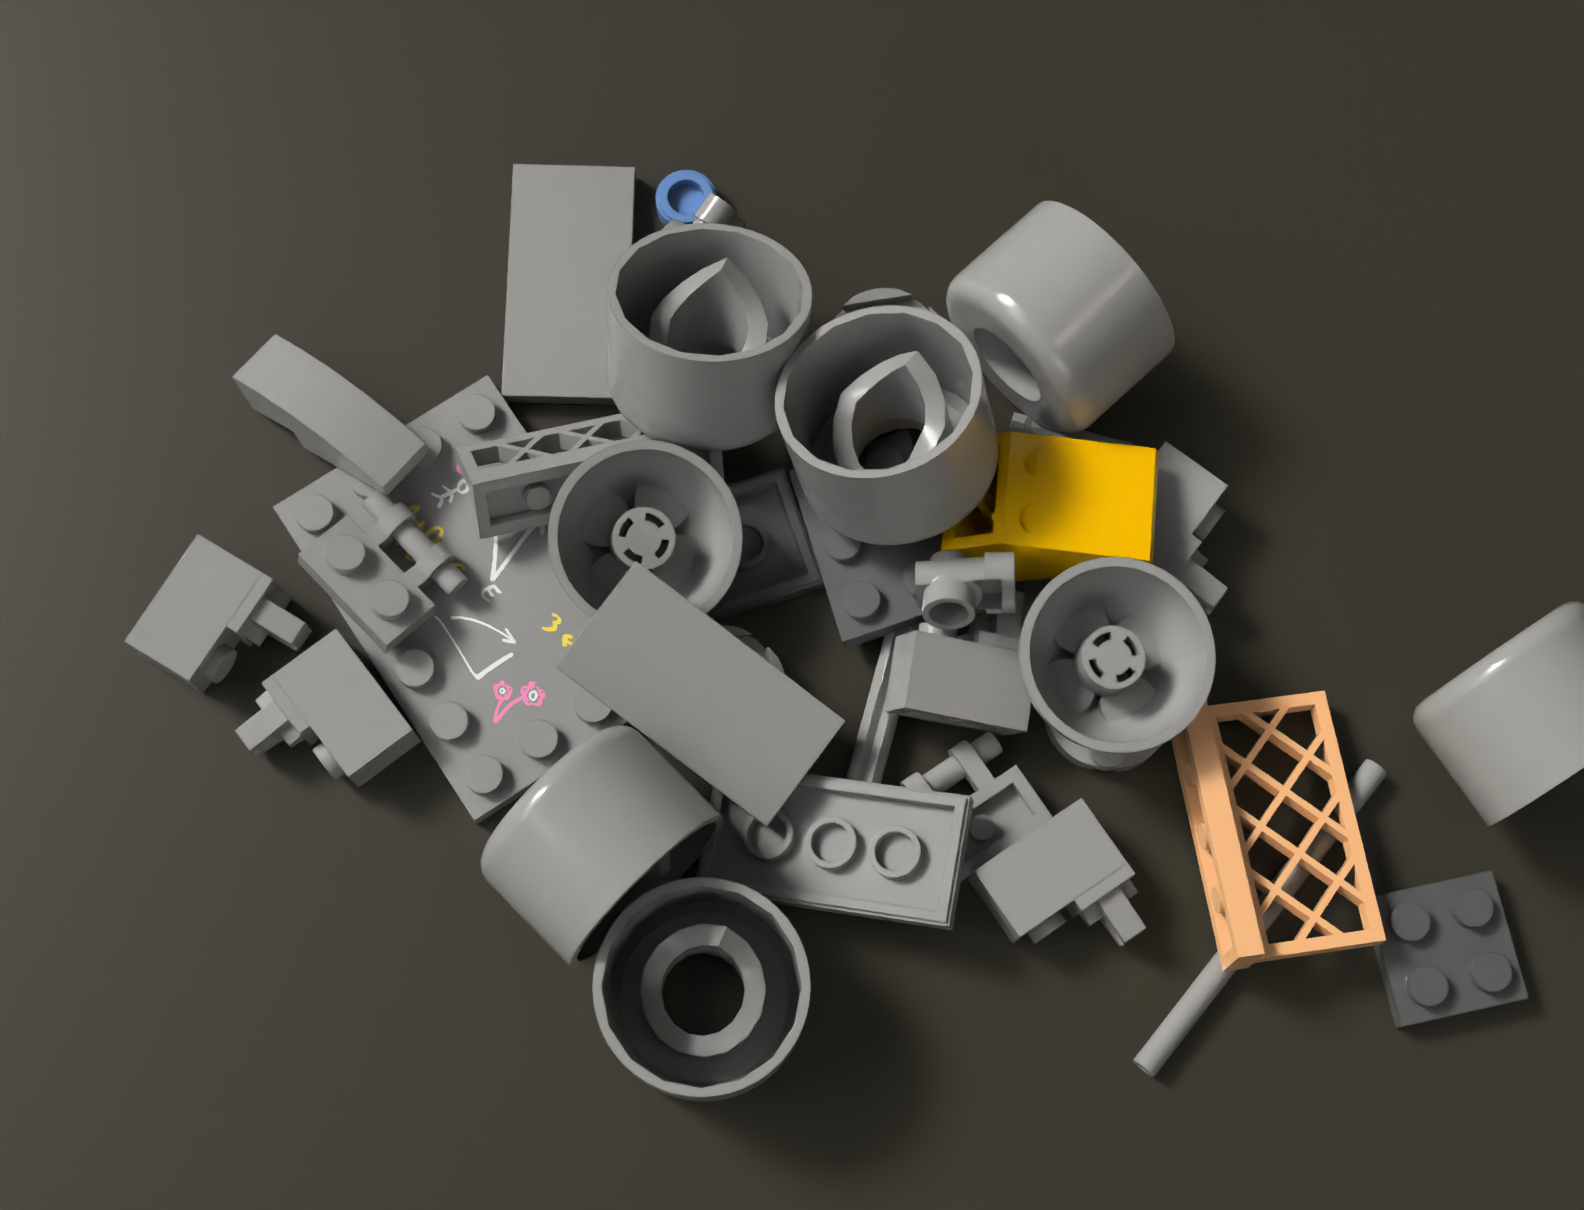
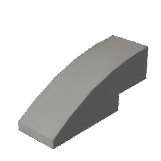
M277 334L271 337L232 376L251 407L293 431L303 448L387 496L429 452L425 442L367 394L333 369Z

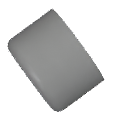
M1042 201L1031 209L957 274L949 284L946 294V305L950 321L971 342L979 358L983 374L1025 415L1040 425L1060 433H1078L1088 428L1168 356L1175 344L1174 329L1166 307L1136 262L1095 222L1079 211L1056 201Z
M715 223L686 224L663 229L631 245L615 262L607 283V380L613 401L621 414L634 427L654 440L672 443L687 450L702 452L726 451L745 447L761 441L780 429L775 413L777 383L791 354L809 336L812 286L809 276L800 261L784 246L765 235L737 226Z
M898 305L868 307L842 315L818 328L796 348L786 362L780 374L775 393L777 423L806 499L816 514L835 531L851 539L869 544L901 545L931 538L950 529L968 516L983 499L993 481L997 468L999 452L998 435L979 358L969 339L954 324L937 314L920 308ZM916 428L922 430L910 458L905 463L888 469H864L859 464L858 458L865 446L879 435L895 429Z
M1567 602L1557 607L1429 695L1414 711L1413 723L1417 731L1487 826L1503 820L1584 768L1583 603Z
M618 725L603 729L580 743L555 763L525 792L489 837L481 857V870L487 882L571 968H576L598 955L608 930L618 916L632 902L660 885L679 880L713 840L724 818L638 731L632 727Z
M693 877L671 881L646 892L632 902L618 916L600 946L593 972L592 990L594 1009L600 1030L613 1053L632 1074L649 1087L665 1095L688 1101L706 1102L728 1099L743 1094L766 1081L781 1067L794 1049L803 1029L809 1008L811 981L808 960L803 944L788 918L777 906L757 891L745 885L720 878ZM702 953L720 956L732 964L742 978L745 992L742 1007L733 1022L720 1032L705 1036L689 1034L676 1026L665 1011L662 997L665 979L672 968L686 957Z

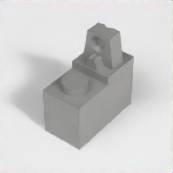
M1165 441L1158 451L1159 463L1153 565L1165 570L1183 583L1200 603L1206 616H1208L1225 595L1228 588L1203 568L1208 559L1197 548L1226 511L1216 503L1228 485Z
M197 534L124 642L143 658L204 694L211 682L219 683L232 668L237 656V651L234 648L239 641L249 647L252 643L260 647L266 636L269 635L294 651L299 652L312 630L308 628L304 621L284 610L292 598L281 590L274 579Z
M1015 591L1016 613L986 614V610L983 609L982 618H975L971 622L967 634L957 636L958 629H939L928 623H920L918 630L896 636L884 712L982 732L990 731L992 734L1002 736L1027 732L1031 701L1024 688L1019 666V641L1022 630L1024 593Z
M334 629L263 681L262 685L266 691L255 700L261 710L235 730L250 753L255 757H259L282 740H285L290 748L303 740L312 745L320 739L322 743L313 748L312 751L335 781L346 774L358 788L421 742L337 629Z
M1082 798L974 870L968 878L1012 943H1015L1026 934H1028L1034 944L1048 936L1067 922L1060 913L1065 907L1073 918L1079 914L1088 927L1100 920L1118 946H1123L1146 929V926L1128 901V899L1138 893L1130 880L1135 875V872Z

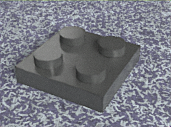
M1492 870L1376 895L1386 941L1381 945L1373 947L1395 1028L1529 998Z

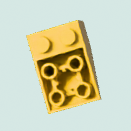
M1014 431L997 433L999 444L998 463L995 476L987 493L968 516L942 534L941 551L957 550L964 553L968 558L984 557V552H1014L1015 582L1056 577L1074 565L1103 557H1127L1153 564L1159 452L1156 448Z

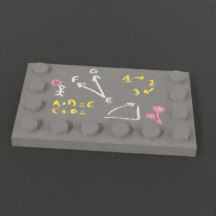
M488 375L405 425L426 443L429 452L388 494V497L395 504L403 502L416 515L415 525L434 544L442 542L455 555L453 564L468 578L467 583L453 596H449L435 581L426 587L422 592L435 604L434 614L386 654L333 600L476 824H479L525 794L555 763L592 735L609 727L618 725L629 727L631 725L555 668V665L591 618L571 601L555 575L548 549V525L485 539L479 538L474 527L469 488L458 466L455 448L526 433ZM498 462L479 466L478 468L484 469L493 466L503 465L505 463ZM337 467L273 506V508L302 551L347 514L364 532L374 526L377 521L362 507V503L377 489ZM396 541L383 550L404 573L416 564V561Z

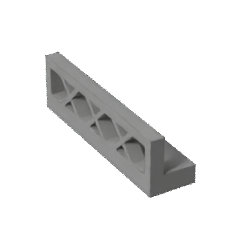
M620 413L455 448L458 466L469 488L474 527L479 538L485 539L548 525L551 510L560 488L569 475L583 461L596 452L618 443L654 439L634 427ZM620 436L626 437L625 439L616 440V441L608 440V439L616 438V437H620ZM559 449L567 450V451L559 452V453H555V454L546 453V452H549V451H554V450H559ZM689 450L710 464L724 480L722 451L702 452ZM498 462L505 463L503 465L493 466L484 469L478 468L479 466Z

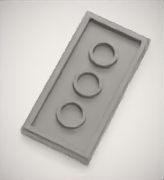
M513 164L501 395L506 402L615 405L607 380V283L611 269L617 259L633 245L636 187L635 167Z
M637 561L628 569L555 665V668L765 826L770 823L845 722L843 718Z
M805 774L770 823L765 826L713 787L710 804L724 819L717 834L699 857L696 877L720 878L745 885L766 897L773 904L953 931L974 804L971 796Z

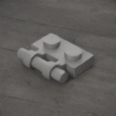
M375 490L362 503V507L377 521L374 526L364 532L347 514L298 554V563L386 654L434 614L435 604L422 592L426 587L435 581L449 596H453L467 583L468 578L453 564L455 555L442 542L434 544L415 525L416 515L403 502L395 504L387 495ZM394 541L416 561V564L405 573L383 552Z
M990 731L970 744L966 740L961 741L948 750L949 758L922 776L920 773L915 772L900 782L901 787L944 792L962 779H965L974 789L975 793L970 795L974 800L961 882L969 878L974 870L1052 818V815L1017 765L996 779L990 773L985 764L1003 752L1000 743Z

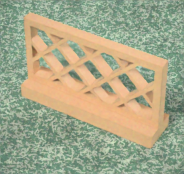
M1325 690L1208 706L1206 700L1194 720L1182 732L1172 738L1171 742L1222 972L1249 968L1253 963L1381 945L1386 941ZM1310 710L1316 737L1307 750L1275 729L1285 713ZM1274 715L1269 724L1259 718ZM1239 720L1261 735L1246 758H1243L1222 743L1218 722ZM1267 740L1298 761V764L1283 785L1252 764V761ZM1318 747L1320 749L1322 760H1320L1314 755ZM1227 763L1237 770L1232 778H1230ZM1305 767L1328 782L1331 798L1322 811L1290 790ZM1243 775L1275 796L1260 820H1257L1236 804L1233 789ZM1281 802H1284L1313 823L1298 847L1266 826ZM1333 809L1335 810L1337 822L1329 817ZM1242 826L1251 831L1246 841L1244 839ZM1320 829L1343 843L1346 860L1337 874L1305 853ZM1258 837L1290 859L1274 884L1251 868L1248 851ZM1297 864L1328 885L1313 911L1281 889ZM1349 872L1353 886L1344 880ZM1256 888L1266 895L1260 904ZM1336 892L1358 906L1364 930L1343 933L1320 917ZM1273 900L1305 922L1292 941L1268 943L1262 916ZM1312 928L1323 935L1306 939Z

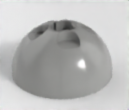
M632 440L618 443L596 452L583 461L569 475L560 488L554 501L548 524V549L555 575L571 601L590 618L593 617L635 561H640V558H636L628 552L624 553L628 549L633 554L642 557V562L640 563L642 566L705 614L721 600L736 575L742 553L743 533L740 513L736 501L723 478L710 464L695 453L678 445L657 440ZM629 519L633 523V525L629 527V529L626 532V536L623 537L626 528L630 525V523L627 521Z
M1103 557L1084 561L1063 571L1040 592L1030 607L1021 630L1019 666L1023 685L1031 703L1051 728L1066 739L1082 747L1099 752L1122 754L1143 751L1159 746L1174 738L1194 720L1205 704L1212 687L1216 666V651L1213 633L1205 612L1194 595L1177 578L1151 563L1138 559ZM1089 661H1094L1096 669L1102 674L1100 678L1093 670Z

